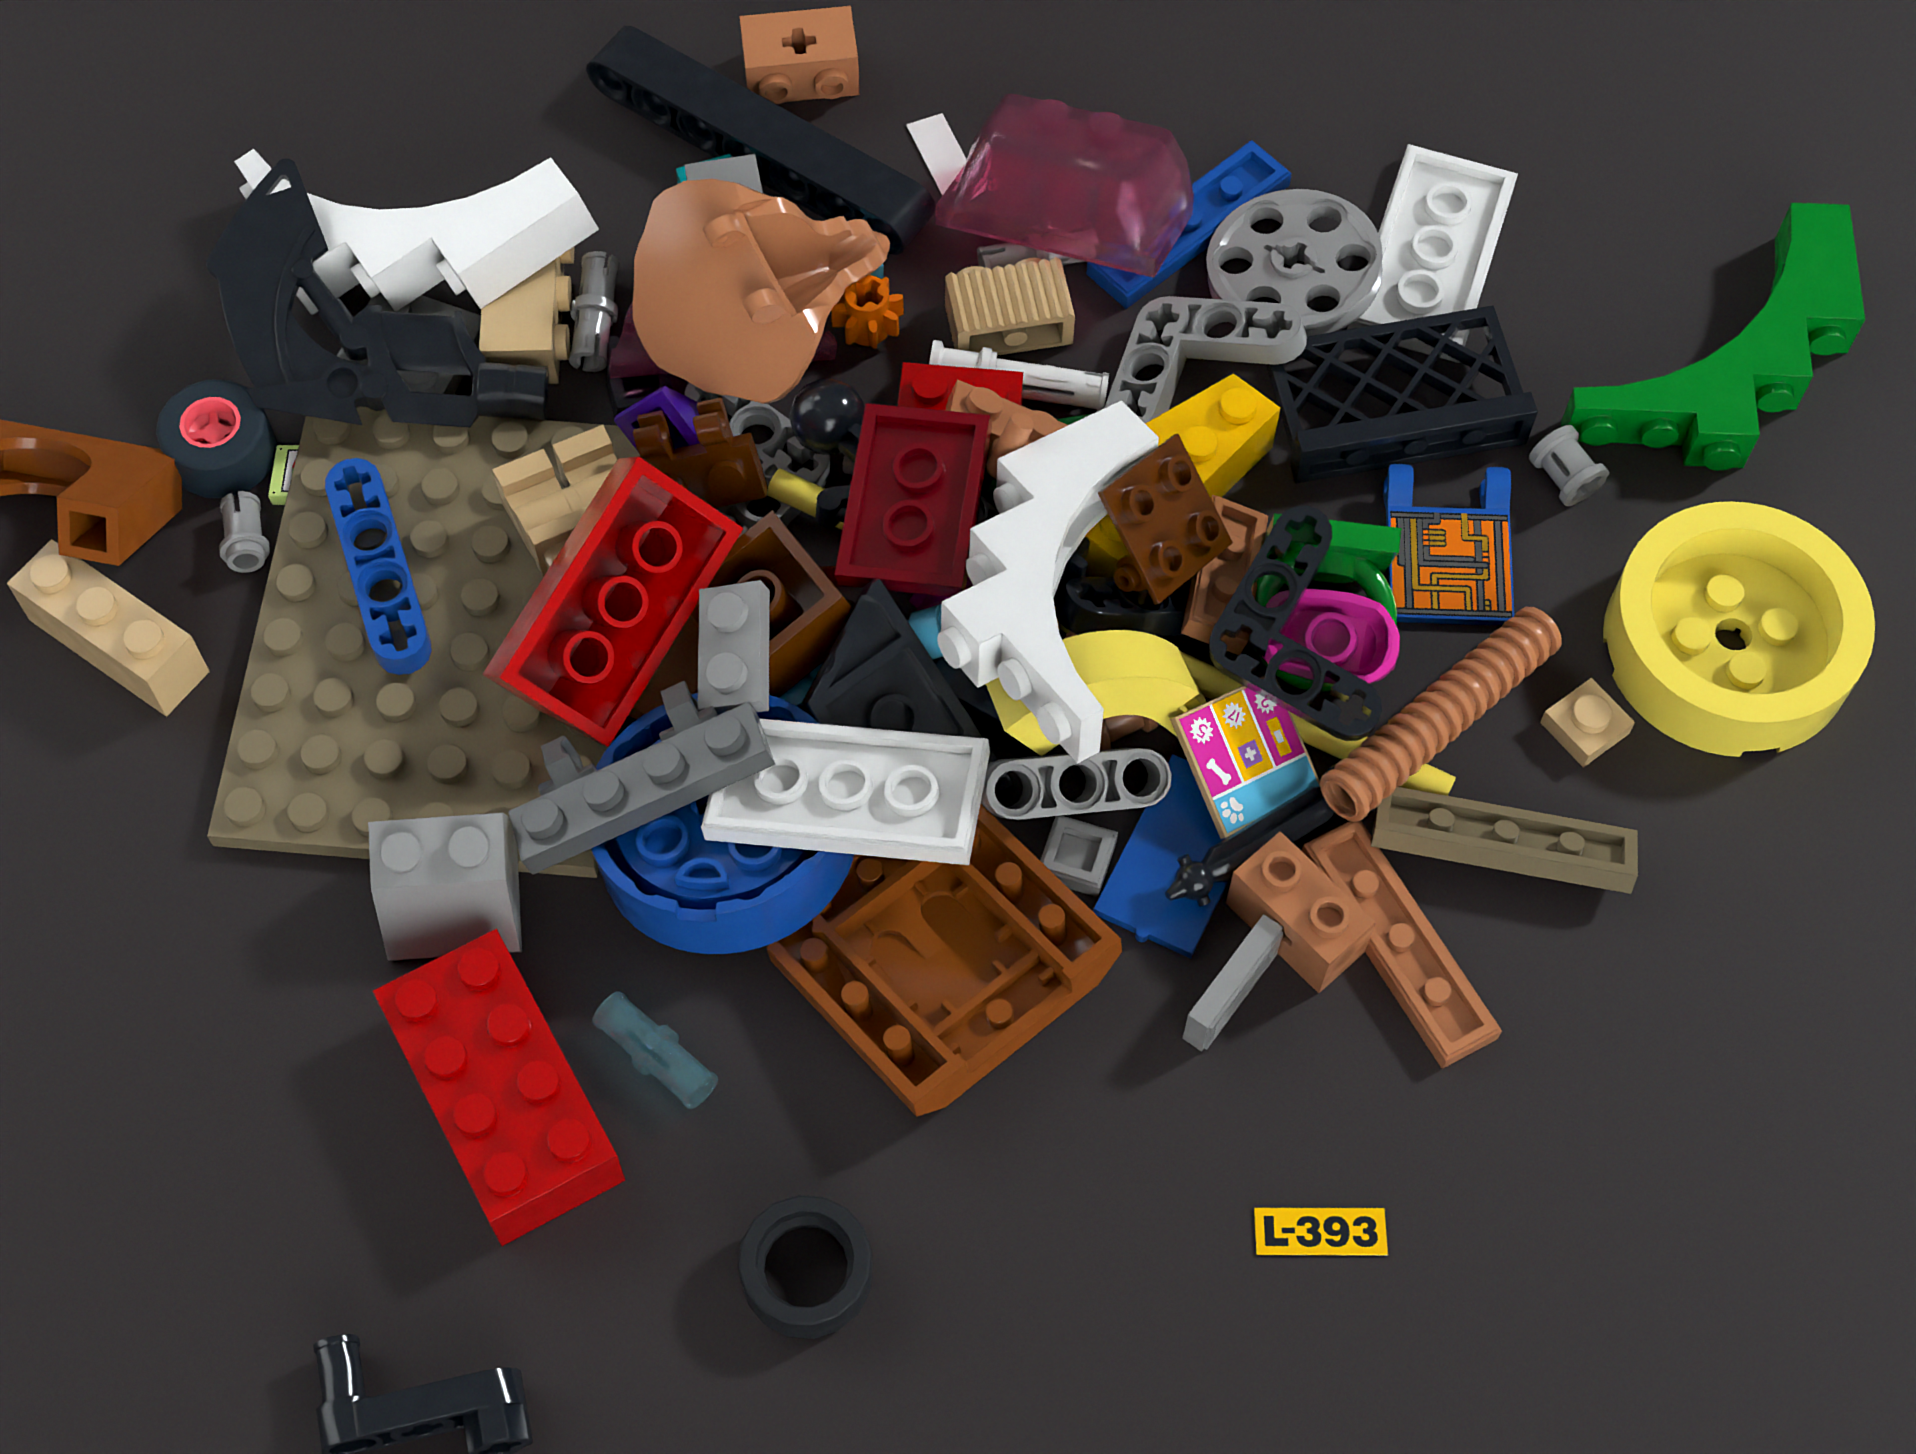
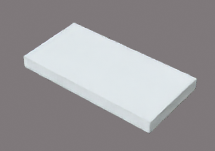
M1408 144L1378 232L1383 254L1381 285L1371 306L1362 316L1350 324L1347 330L1477 308L1518 173ZM1470 329L1458 331L1452 340L1465 347ZM1416 338L1402 340L1398 345L1428 355L1434 349ZM1444 353L1440 356V358L1460 363Z
M760 719L776 765L710 794L701 826L704 839L710 841L969 865L990 755L989 740L985 738Z

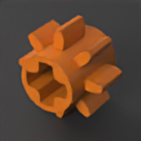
M868 275L845 288L841 299L831 309L832 327L839 328L845 326V339L848 345L855 342L859 345L871 346L873 349L877 348V345L884 341L888 335L895 337L899 335V317L904 315L903 295H889L888 277L880 279L876 276Z

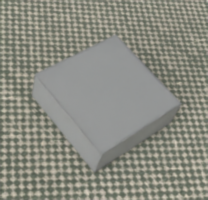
M1055 816L1040 861L1069 889L1099 897L1116 846L1118 832L1066 816Z

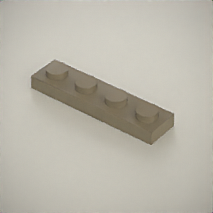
M1402 787L1395 788L1393 794L1382 799L1381 804L1374 808L1372 847L1628 894L1632 893L1638 877V830Z

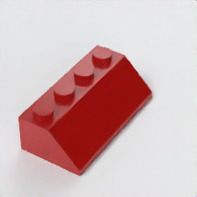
M639 456L618 459L482 675L539 711L603 746L609 747L699 602V589H705L709 586L744 528Z

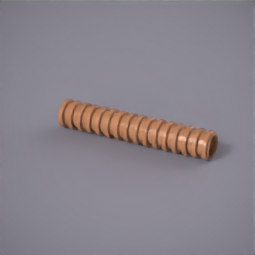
M1526 606L1517 611L1514 617L1503 623L1501 628L1492 632L1490 637L1479 643L1476 649L1467 653L1464 659L1458 661L1451 670L1441 675L1439 681L1429 685L1425 692L1416 696L1412 703L1403 707L1401 712L1390 718L1386 725L1378 728L1373 736L1365 739L1361 747L1352 750L1347 758L1339 761L1334 769L1326 772L1321 778L1320 787L1325 801L1330 808L1348 821L1358 822L1364 819L1369 810L1378 807L1382 799L1393 794L1395 788L1407 782L1409 776L1416 774L1422 765L1429 763L1435 754L1443 751L1447 744L1458 738L1462 731L1467 730L1472 725L1473 721L1480 719L1486 710L1494 707L1499 699L1508 695L1512 688L1522 682L1523 678L1531 675L1536 667L1544 664L1549 656L1554 655L1562 645L1561 634L1552 618L1535 607Z

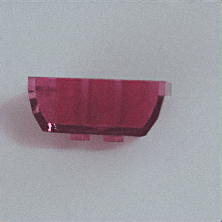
M1006 94L975 135L964 167L937 202L936 225L1154 278L1192 216L1194 194L1187 159L1171 131L1162 127L1123 119L1112 112L1097 113L1070 107L1059 100H1040L1018 94Z

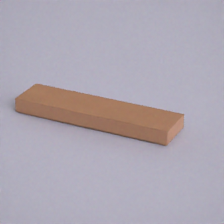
M1349 821L1304 844L1302 852L1376 921L1365 953L1443 1069L1494 1042L1499 1038L1502 1030L1380 848L1371 846L1372 836L1362 821Z

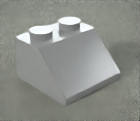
M502 812L368 822L371 892L388 961L439 958L496 928L509 953L522 952L518 852L509 816Z

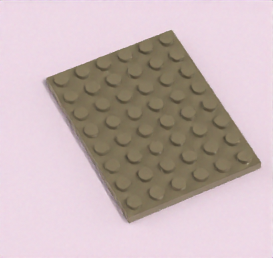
M361 406L357 408V412L363 425L306 416L207 835L213 846L370 859L368 822L502 812L509 816L508 811L540 797L538 785L551 779L545 767L541 746L564 735L567 737L579 754L583 767L592 763L596 767L608 747L539 711L482 674L543 579L535 559L530 554L502 504L492 469L544 448L553 466L555 476L561 488L564 489L565 486L560 477L552 445L603 424L479 416L470 428L392 422L385 409L375 411ZM604 425L612 442L617 460L640 456L618 426ZM360 458L374 464L380 473L431 639L432 652L429 660L421 669L411 674L397 675L389 673L380 667L368 639L325 490V479L329 470L345 459ZM361 483L349 485L350 496L356 511L367 508ZM367 529L356 537L354 546L364 551L374 550L385 542L387 533L380 529ZM393 579L381 580L370 589L369 598L378 602L390 601L400 593L402 584ZM400 619L388 622L396 651L408 648L407 637ZM621 728L614 737L613 741L620 735ZM517 847L518 872L530 873V871L522 863L519 850ZM591 849L538 873L597 878L598 866Z

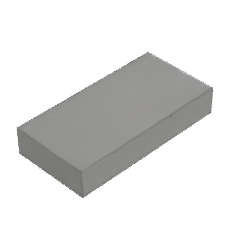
M1262 915L1188 1014L1182 1039L1201 1052L1204 1048L1208 1049L1277 956L1283 936V927L1266 915Z

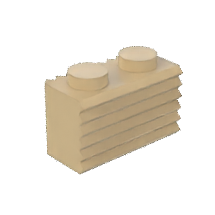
M1054 257L1048 261L1040 258H1026L1014 266L1008 264L1002 268L997 265L992 270L987 267L971 266L962 269L957 274L950 272L945 276V308L952 341L954 342V349L980 353L982 348L986 347L992 348L993 352H998L997 355L1073 344L1075 314L1061 259Z

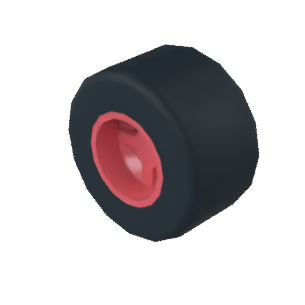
M204 380L188 385L168 400L160 412L156 435L161 451L175 459V465L182 478V486L187 491L205 498H223L230 493L236 496L238 491L248 492L264 480L274 465L277 442L264 408H259L255 405L246 389L248 387L230 380Z

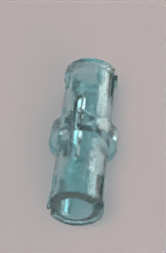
M623 992L613 993L596 1010L592 1019L593 1025L598 1029H602L632 1056L631 1065L642 1075L651 1073L683 1101V1105L688 1109L696 1108L712 1093L717 1085L718 1076L713 1071L710 1072L678 1044L679 1035L667 1024L658 1026L628 1000V996Z

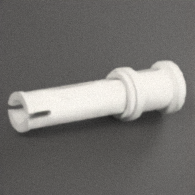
M933 340L929 361L931 365L1024 372L1022 398L1085 407L1097 409V411L1104 409L1109 373L1103 372L1101 374L1051 365L997 358L998 352H993L992 348L983 347L979 353L945 348L942 341Z

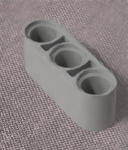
M1139 748L1100 750L1099 753L1078 764L1068 753L1000 759L990 762L987 766L980 804L993 816L1016 820L1142 808L1157 804L1166 796L1171 785L1172 775L1169 764L1162 755L1153 750ZM1137 759L1146 767L1148 779L1144 789L1138 794L1132 795L1124 786L1123 772L1131 761ZM1075 765L1084 773L1086 780L1085 789L1076 800L1068 801L1061 794L1059 780L1065 769ZM1012 771L1021 779L1023 791L1019 801L1013 806L1006 808L996 798L995 784L1001 775Z

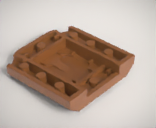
M980 804L969 865L854 854L848 875L831 902L805 926L791 935L769 944L767 951L770 961L917 1117L946 1108L1098 986L1122 953L1121 938Z

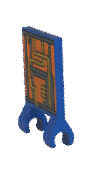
M1391 464L1388 468V476L1383 483V497L1386 509V526L1402 528L1399 554L1388 567V584L1395 598L1397 622L1502 626L1505 621L1515 615L1510 529L1511 471L1504 467L1487 468L1485 479L1482 480L1479 487L1482 509L1412 507L1413 467L1407 464Z

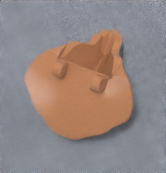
M718 179L683 181L664 190L653 200L643 235L638 244L634 258L633 321L637 334L648 355L658 367L688 381L707 393L729 395L762 404L781 400L803 377L814 357L827 317L831 309L841 299L845 288L867 277L884 263L889 252L890 241L886 235L872 231L865 220L854 219L846 221L844 216H838L825 221L812 220L796 204L783 197L768 196L740 183Z

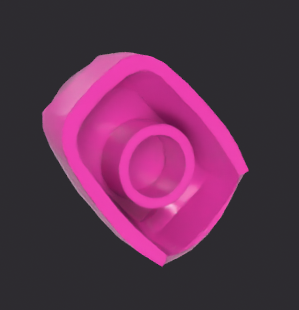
M1306 589L1281 632L1284 636L1369 684L1383 680L1394 670L1400 653V633L1385 607L1379 602L1349 592ZM1289 590L1274 595L1266 604V607L1276 608L1282 605L1288 599ZM1268 645L1265 657L1262 656V658L1269 664L1270 659L1279 649ZM1298 661L1286 662L1278 669L1295 676L1313 680L1310 668ZM1325 677L1323 683L1335 684L1336 681Z

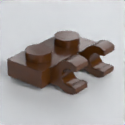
M721 398L697 402L696 406L700 416L693 417V424L700 443L674 449L662 410L638 415L637 420L640 428L633 430V437L640 454L639 457L713 508L766 498L768 484L752 434L746 433L733 436L727 412Z

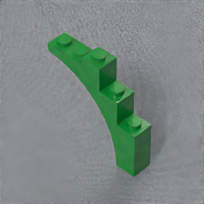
M1791 203L1775 237V277L1769 300L1759 314L1737 337L1707 358L1665 376L1621 386L1573 388L1561 420V427L1572 425L1579 433L1577 442H1584L1593 446L1609 443L1644 444L1652 448L1682 445L1684 466H1706L1711 470H1727L1733 467L1744 468L1760 436L1757 409L1765 412L1796 410L1813 378L1810 352L1817 355L1847 354L1865 321L1850 205Z

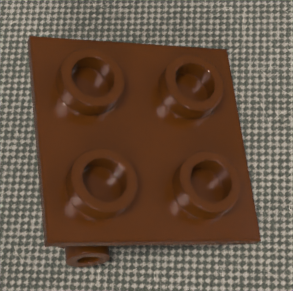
M1179 434L1171 436L1098 492L1129 555L1123 556L1117 562L1116 571L1113 575L1114 581L1125 592L1148 590L1154 604L1161 603L1233 543Z

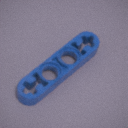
M360 458L345 459L329 470L325 479V490L368 639L380 667L389 673L397 675L411 674L421 669L429 660L432 652L431 639L380 473L374 464ZM360 482L367 508L356 511L350 496L349 485ZM375 528L387 533L385 542L374 550L364 551L354 546L356 537L367 529ZM393 579L402 584L400 593L390 601L378 602L369 598L370 589L381 580ZM400 619L407 637L408 648L396 651L388 622Z

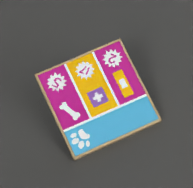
M1244 685L1170 719L1220 839L1234 834L1307 788L1320 786V781L1291 712Z

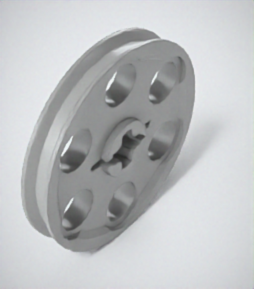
M1289 189L1261 195L1232 211L1214 232L1209 243L1206 258L1210 294L1212 299L1253 301L1260 297H1269L1279 303L1291 305L1298 310L1307 336L1340 331L1365 313L1379 291L1383 272L1380 236L1372 221L1363 211L1339 196L1310 189ZM1321 217L1333 218L1340 223L1335 230L1330 232H1317L1309 227L1311 222ZM1262 219H1274L1282 224L1280 229L1270 234H1260L1251 228L1254 223ZM1352 255L1361 256L1369 262L1365 268L1358 271H1346L1340 268L1337 263L1346 256ZM1234 258L1245 259L1252 264L1247 271L1239 274H1230L1221 269L1224 262ZM1302 261L1305 265L1299 264L1297 262ZM1284 264L1292 266L1291 269L1285 268ZM1318 296H1330L1339 302L1337 307L1327 312H1316L1307 306L1310 300Z

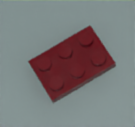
M865 404L834 574L838 585L863 588L872 579H880L889 591L952 597L966 590L968 577L966 561L969 559L970 528L976 526L992 430L990 415Z

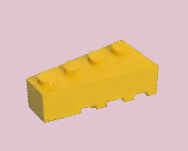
M1233 373L1145 424L1159 437L1158 446L1174 434H1179L1210 498L1212 494L1223 497L1273 448L1280 407ZM1107 514L1085 535L1090 541L1088 556L1085 559L1088 562L1086 577H1113L1117 562L1123 556L1129 555L1109 514Z

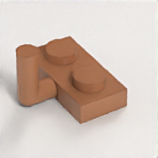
M958 379L948 397L945 410L990 415L992 430L986 470L994 479H997L998 458L1068 426L1057 421L1046 412L1033 411L1001 398L997 393L988 388L975 387Z

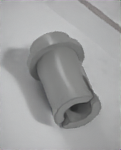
M238 491L240 511H235L232 493L227 494L220 502L225 538L221 541L219 550L220 557L227 563L230 569L236 572L248 573L256 571L264 565L265 559L270 553L269 541L262 536L260 499L250 492Z

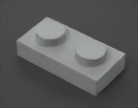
M761 580L699 589L698 711L713 705L717 714L720 715L747 702L751 703L756 712L769 711L770 590Z

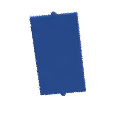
M1172 754L1168 762L1172 775L1170 788L1166 796L1157 804L1145 807L1093 912L1098 917L1135 933V938L1138 942H1145L1148 939L1191 959L1228 882H1214L1212 890L1208 894L1211 902L1199 907L1196 900L1186 898L1168 900L1165 892L1174 882L1175 873L1180 867L1177 861L1179 857L1189 854L1192 861L1201 862L1208 849L1225 838L1220 839L1188 761Z

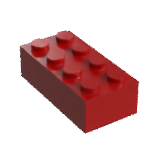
M497 928L373 990L501 1246L626 1181L618 1156Z

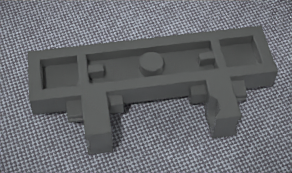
M682 681L660 691L666 713L673 727L659 733L661 742L600 770H597L593 763L583 767L579 754L565 735L542 745L541 749L545 767L551 779L538 785L540 797L508 811L522 863L534 875L776 765L759 716L751 703H744L720 715L717 714L713 705L698 711L697 699L692 697L686 682Z

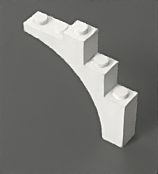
M254 149L234 161L248 181L239 188L246 199L272 169ZM551 157L508 182L467 198L426 207L379 210L341 205L307 193L328 247V251L312 264L316 273L335 298L340 297L360 283L371 299L382 293L395 312L444 279L456 296L467 290L479 308L482 309L599 230L578 192ZM282 179L271 194L290 188L289 181ZM299 287L296 296L311 315L318 312V309L305 291Z
M1122 400L998 458L997 483L993 497L1000 514L970 528L969 559L966 561V569L974 586L942 601L941 632L938 633L937 637L940 651L951 667L955 669L960 667L977 687L999 677L1006 693L1014 700L1020 699L1034 714L1045 737L1053 744H1060L1077 764L1100 752L1104 708L1074 668L1059 634L1053 598L1066 563L1088 531L1108 514L1098 492L1158 447L1159 437Z

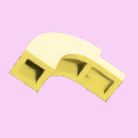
M1106 630L1062 639L1076 672L1104 708L1103 719L1120 715L1144 716L1158 722L1177 736L1170 719L1206 703V699L1193 681L1178 647L1163 638L1131 630ZM999 677L986 683L1005 732L1040 756L1045 755L1058 745L1051 743L1040 729L1037 718L1020 699H1012L1006 693Z

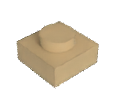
M1592 678L1547 709L1540 722L1583 768L1626 737L1635 724L1629 715Z

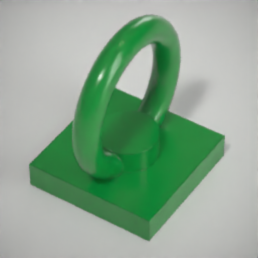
M1274 513L1266 531L1265 540L1282 514ZM1329 520L1332 526L1331 544L1327 556L1312 580L1332 583L1356 581L1369 599L1379 602L1385 607L1397 626L1395 598L1390 585L1382 573L1387 570L1399 554L1402 528ZM1307 523L1300 530H1294L1289 527L1286 531L1292 535L1290 549L1283 561L1274 552L1269 555L1268 559L1286 563L1299 576H1302L1305 570L1294 568L1295 559L1306 544L1314 547L1319 545L1313 539L1315 528ZM1265 575L1258 578L1255 601L1261 606L1266 607L1269 600L1278 594L1285 581L1274 575ZM1256 653L1262 663L1268 667V663L1260 654ZM1281 670L1276 672V676L1279 679L1303 690H1309L1313 684V680L1295 676ZM1323 683L1320 692H1329L1334 684Z

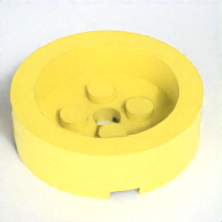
M1733 501L1713 502L1684 509L1667 517L1649 530L1638 542L1626 563L1608 603L1603 627V641L1608 644L1609 654L1615 668L1612 676L1626 700L1646 721L1667 736L1692 748L1708 753L1740 757L1743 751H1763L1776 748L1778 753L1807 741L1822 730L1835 716L1866 668L1872 653L1875 637L1874 610L1866 584L1853 562L1834 541L1813 525L1782 510L1765 505ZM1740 629V637L1744 640L1746 648L1742 650L1725 648L1718 642L1715 632Z

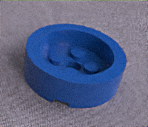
M698 693L691 694L698 701ZM769 695V711L756 712L759 719L819 724L799 707ZM664 704L654 708L629 725L607 748L596 765V769L600 770L661 742L659 733L673 727ZM709 795L591 848L613 903L635 928L664 945L701 954L745 952L772 944L796 932L815 918L831 902L847 877L854 858V854L705 840L701 829L704 813L700 814L703 805L708 801Z

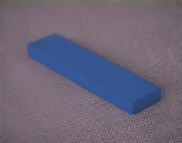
M1251 140L1087 262L1086 274L1127 309L1207 249L1214 232L1232 211L1251 199L1288 188L1292 173Z

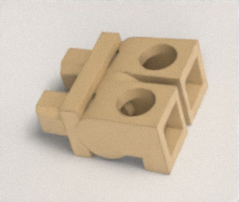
M604 425L552 445L560 477L565 486L564 489L561 488L555 476L553 466L544 448L492 469L502 504L527 549L535 559L542 577L547 573L617 461L612 442Z

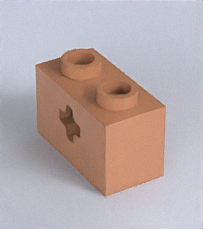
M851 6L739 16L747 89L774 104L860 95L858 53Z
M1281 831L1233 872L1226 904L1252 929L1263 914L1283 927V936L1277 954L1318 993L1365 953L1376 921Z

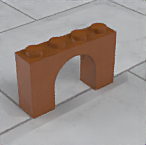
M0 419V496L14 494L57 496L59 555L120 566L182 510V478L175 465V459L164 454L161 449Z

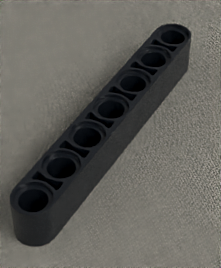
M632 26L622 27L587 64L586 71L589 79L609 99L715 158L730 154L731 157L755 154L762 184L826 220L844 216L846 221L854 219L867 221L872 231L887 236L890 241L888 253L891 255L902 253L936 212V204L931 194L915 180L638 28Z

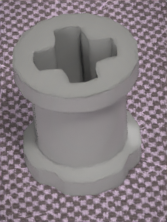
M1565 425L1548 434L1539 441L1529 454L1530 462L1536 468H1544L1561 490L1559 499L1565 506H1573L1590 497L1606 482L1610 473L1602 463L1595 464L1577 442L1579 433L1572 425Z

